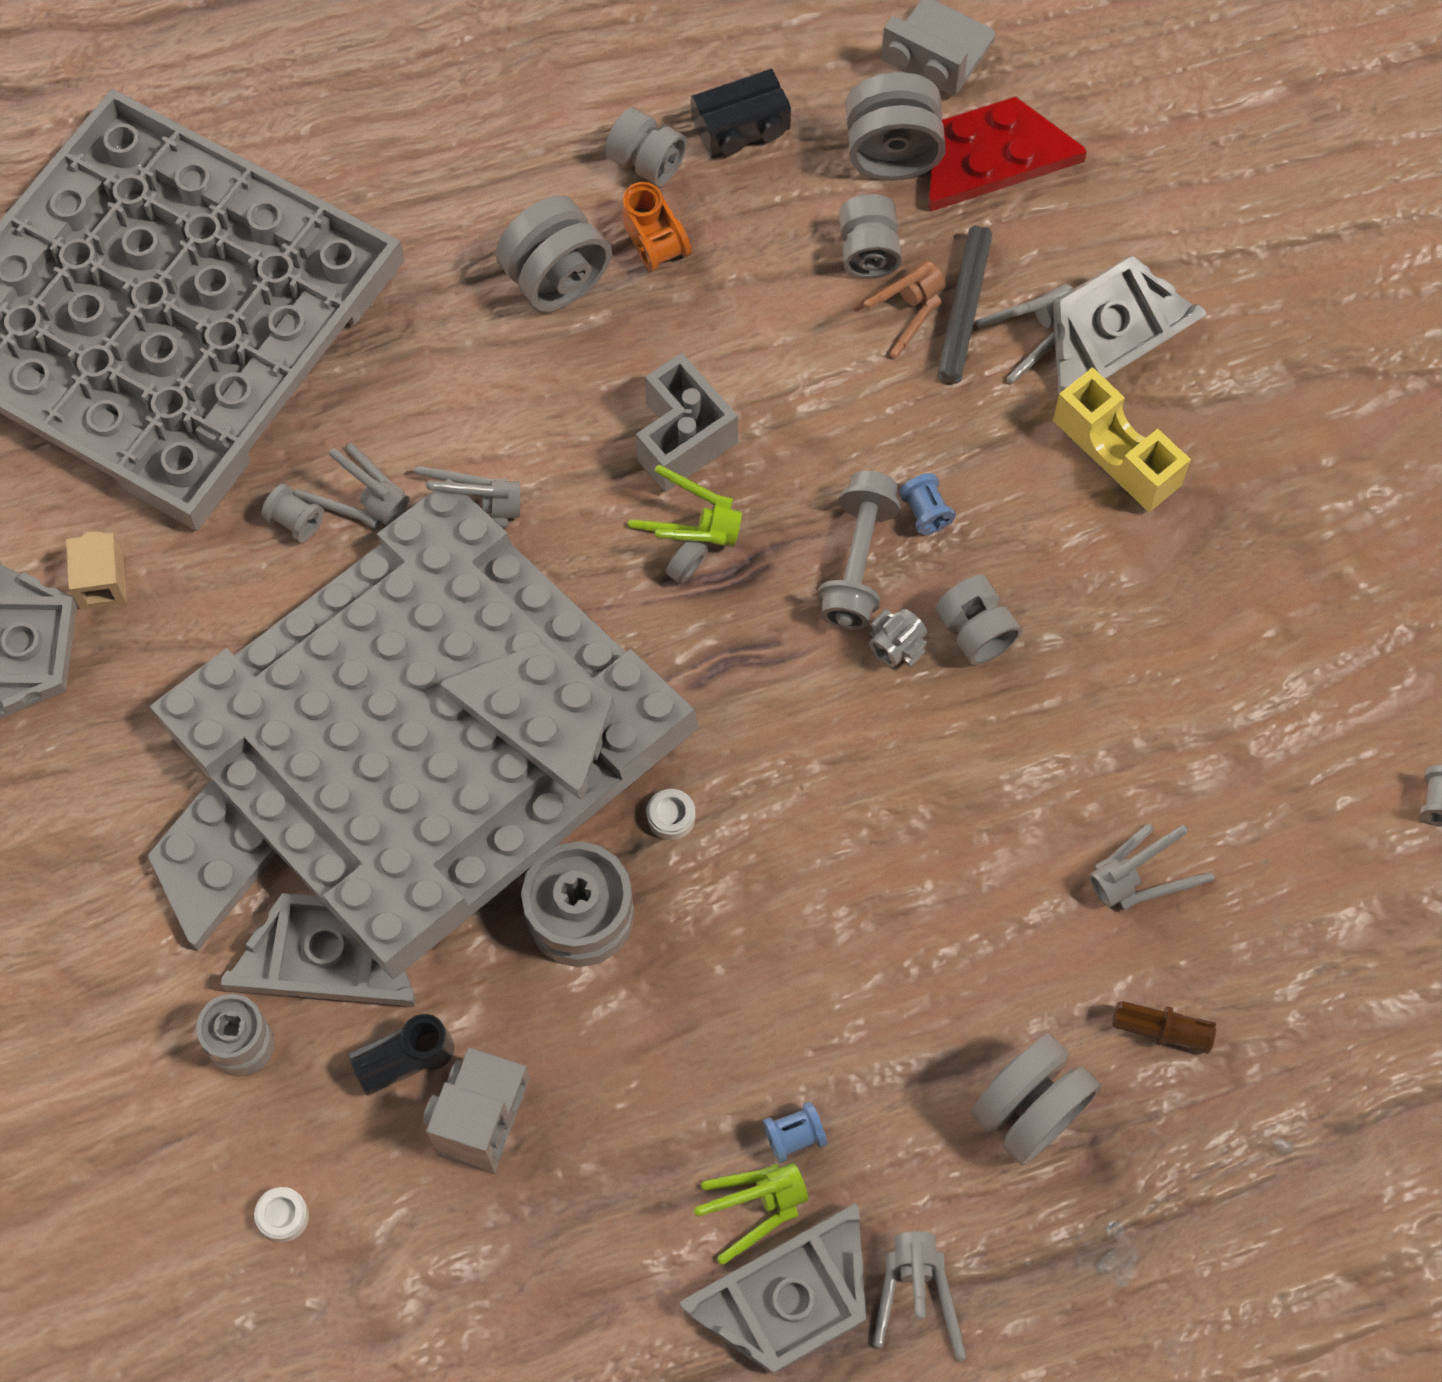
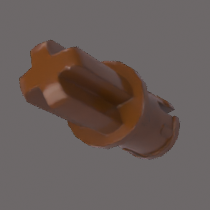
M1121 1001L1116 1004L1112 1016V1026L1114 1028L1156 1038L1157 1045L1159 1046L1169 1043L1209 1054L1215 1040L1216 1022L1175 1013L1173 1008L1166 1006L1164 1011Z

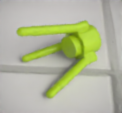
M661 465L656 466L655 472L658 475L710 502L714 506L712 509L703 508L698 526L632 519L628 521V527L655 532V536L661 539L710 542L734 547L740 529L742 512L731 509L733 498L717 495Z
M794 1162L780 1168L776 1163L761 1170L705 1180L701 1183V1188L705 1191L756 1183V1186L699 1205L694 1208L696 1216L717 1212L759 1197L767 1212L774 1209L777 1211V1213L720 1254L717 1258L719 1264H726L783 1222L799 1216L796 1206L808 1201V1193L800 1171Z

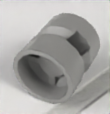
M631 107L625 110L613 125L606 141L605 155L626 169H633L635 167L638 176L660 187L665 185L679 168L686 152L687 138L665 124L657 128L654 118L635 107Z
M863 194L844 202L839 209L841 236L845 241L842 246L845 270L855 277L864 279L879 278L896 271L901 265V249L899 236L897 235L898 222L894 202L890 198L878 194Z
M976 575L958 583L947 591L935 606L936 613L951 633H959L956 642L972 665H979L999 656L1009 649L1022 634V628L1007 607H998L1001 597L985 575Z
M238 994L220 995L209 1001L201 1010L196 1022L197 1038L213 1063L224 1073L233 1076L251 1075L261 1070L270 1060L274 1050L273 1032L257 1005L249 998Z

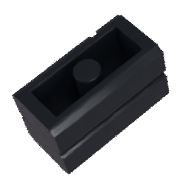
M768 69L691 96L692 122L702 138L709 157L720 153L725 155L735 154L742 150L746 144L761 139L765 141L776 140L785 131L790 130L791 127L790 102L783 89H781L773 69Z

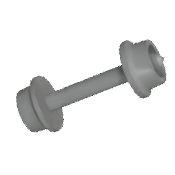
M856 472L851 476L849 486L840 492L839 504L841 507L857 517L844 580L824 582L820 585L818 597L823 602L821 617L830 625L838 628L859 630L867 627L871 614L878 610L881 597L878 593L862 584L875 521L894 519L899 515L901 505L896 498L897 483L888 475L880 472Z

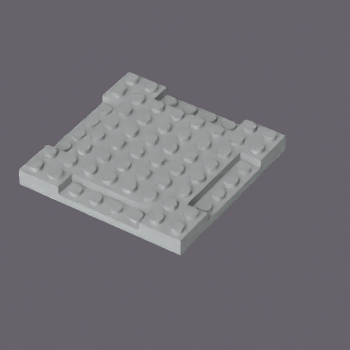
M111 89L0 221V414L115 478L126 492L191 529L198 531L251 462L248 455L249 450L344 326L347 323L353 326L356 325L402 265L404 256L401 242L124 94Z
M435 490L378 532L379 546L236 655H233L227 648L149 706L160 726L392 980L699 729L695 709L631 649L625 652L511 544L508 533L467 494ZM538 643H543L611 694L614 699L615 708L609 726L602 733L603 744L598 759L593 760L587 778L588 789L586 795L579 800L447 697L442 690L441 683L452 676Z

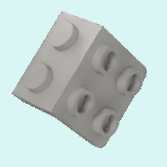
M921 0L906 21L892 16L885 25L881 60L906 73L919 74L933 81L938 89L956 96L993 44L995 32L992 28L935 0Z

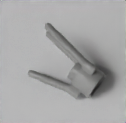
M1063 284L1034 300L978 319L976 326L982 328L1035 311L1038 320L1044 327H1054L1053 302L1074 289L1068 284ZM1055 331L1007 377L1009 384H1013L1055 344Z
M352 443L347 444L346 450L370 475L335 448L330 449L329 455L366 486L360 497V503L365 505V511L299 489L293 491V495L310 504H318L322 508L360 520L372 529H376L380 522L386 526L405 512L409 503V497L405 495V491L392 483Z
M417 466L414 469L417 475L445 480L444 482L428 481L426 488L429 490L482 496V510L486 513H491V518L502 528H508V518L520 517V481L491 479Z
M1146 824L1109 858L1095 865V871L1089 874V879L1093 889L1104 905L1110 908L1118 903L1121 909L1125 911L1139 902L1212 882L1214 875L1212 873H1205L1135 892V887L1141 884L1136 868L1187 834V826H1179L1131 859H1126L1125 857L1152 833L1153 826Z
M905 1232L896 1235L895 1252L886 1253L887 1272L873 1339L874 1347L881 1348L884 1343L898 1273L901 1272L902 1281L913 1283L915 1316L918 1320H923L926 1317L925 1282L932 1280L933 1272L955 1357L958 1361H964L966 1354L945 1274L944 1253L936 1251V1235L928 1232Z

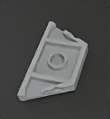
M1130 256L1122 259L1053 302L1058 393H1061L1092 367L1106 379L1206 316L1205 309L1199 304L1192 305L1175 292L1176 287L1163 278L1155 277L1150 272V269L1135 257Z
M1 562L0 718H3L66 691L77 603L72 596L54 587H45L38 579L25 572L19 574L2 565Z
M538 643L452 676L441 683L442 690L447 697L579 800L586 795L588 789L587 778L593 760L598 759L603 744L602 733L609 726L615 708L614 699L611 694L543 643Z
M209 781L148 854V858L189 943L194 949L199 951L277 853L213 782Z
M282 893L268 912L269 916L266 923L257 928L245 944L247 946L245 953L232 971L227 970L221 979V986L226 991L415 1007L416 1003L406 970L392 980L318 897L310 895Z
M856 1203L681 1300L679 1304L682 1311L772 1375L777 1374L863 1325L866 1322V1307L863 1287L859 1208Z

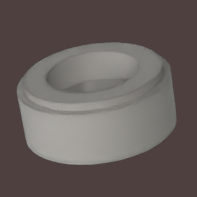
M686 541L670 561L666 574L676 582L684 583L693 575L708 553V546L703 542Z

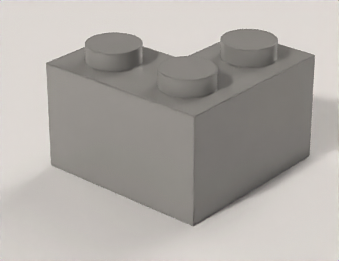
M682 352L645 376L647 405L659 419L636 433L637 459L666 493L676 484L658 475L655 472V467L661 465L688 478L738 443V415Z
M468 1047L464 1060L455 1061L449 1074L448 1082L444 1083L440 1096L432 1095L424 1113L423 1125L428 1126L426 1132L437 1155L495 1174L530 1081L527 1067Z

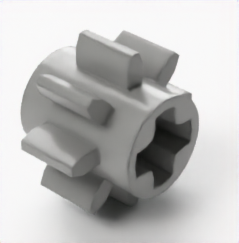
M885 609L870 624L873 629L869 633L873 638L869 641V646L876 657L884 664L895 667L903 660L906 665L911 667L926 652L924 647L927 645V642L923 638L927 635V629L923 622L911 611L901 609L893 615L889 610Z

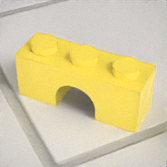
M1092 367L1059 393L1053 422L1150 513L1182 486L1191 459L1159 429H1156L1147 438L1136 432L1127 421L1123 412L1125 397Z

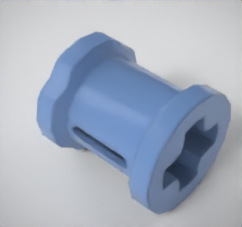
M932 473L922 474L909 480L899 490L901 500L909 503L917 519L915 523L917 532L923 535L933 534L951 524L956 517L953 508L946 506L938 490L939 480Z
M811 1102L803 1104V1110L774 1121L770 1117L763 1119L767 1139L779 1164L787 1161V1155L816 1144L821 1148L827 1145L822 1123Z

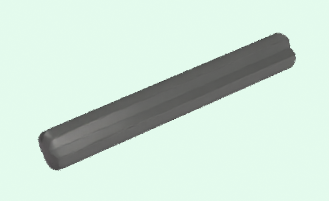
M975 225L968 232L937 376L942 382L957 384L962 379L993 234L988 227L981 228Z

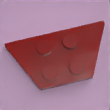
M1016 96L943 119L941 122L944 127L945 155L940 163L931 169L928 208L932 212L1085 162L1087 151L1083 145Z

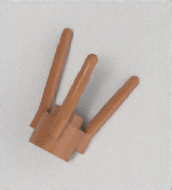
M923 260L897 280L853 304L852 308L856 312L864 308L870 309L897 293H900L902 298L912 306L922 305L890 352V357L896 359L929 313L941 304L937 294L945 288V279L940 269L934 263Z

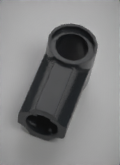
M420 1014L409 1019L402 1029L349 1053V1057L357 1079L365 1094L369 1096L424 1069L435 1070L442 1068L452 1058L455 1045L453 1037L440 1019L431 1014ZM429 1032L439 1034V1041L435 1048L427 1052L417 1051V1042L421 1036Z

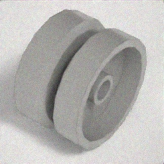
M905 72L884 73L862 81L850 91L845 100L850 162L859 173L874 179L902 180L927 173L940 163L945 155V137L943 123L941 122L940 90L933 81L919 74Z
M555 195L538 201L518 215L500 237L495 254L499 266L509 278L519 284L520 291L532 306L539 311L552 312L572 304L597 284L608 268L612 257L611 245L592 224H588V218L575 202L568 196Z
M580 841L559 844L534 863L526 872L521 891L524 914L529 934L543 954L559 964L584 967L600 964L618 953L631 934L635 915L629 875L615 855L600 845Z
M1052 1034L1044 1035L1012 1060L993 1080L970 1112L988 1132L1001 1130L1016 1117H1020L1006 1134L1003 1147L1021 1166L1029 1163L1048 1147L1081 1114L1103 1086L1085 1067L1071 1069L1055 1083L1053 1082L1065 1067L1069 1051Z

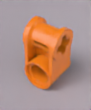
M638 182L629 186L623 195V223L646 269L649 272H654L658 270V264L678 255L682 257L691 255L692 249L687 233L680 221L675 218L661 191L655 185L648 182ZM648 209L650 211L646 213H639L636 210Z

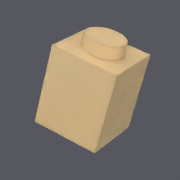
M93 531L85 533L81 537L66 539L69 591L79 609L127 603L124 553L114 533L106 534Z

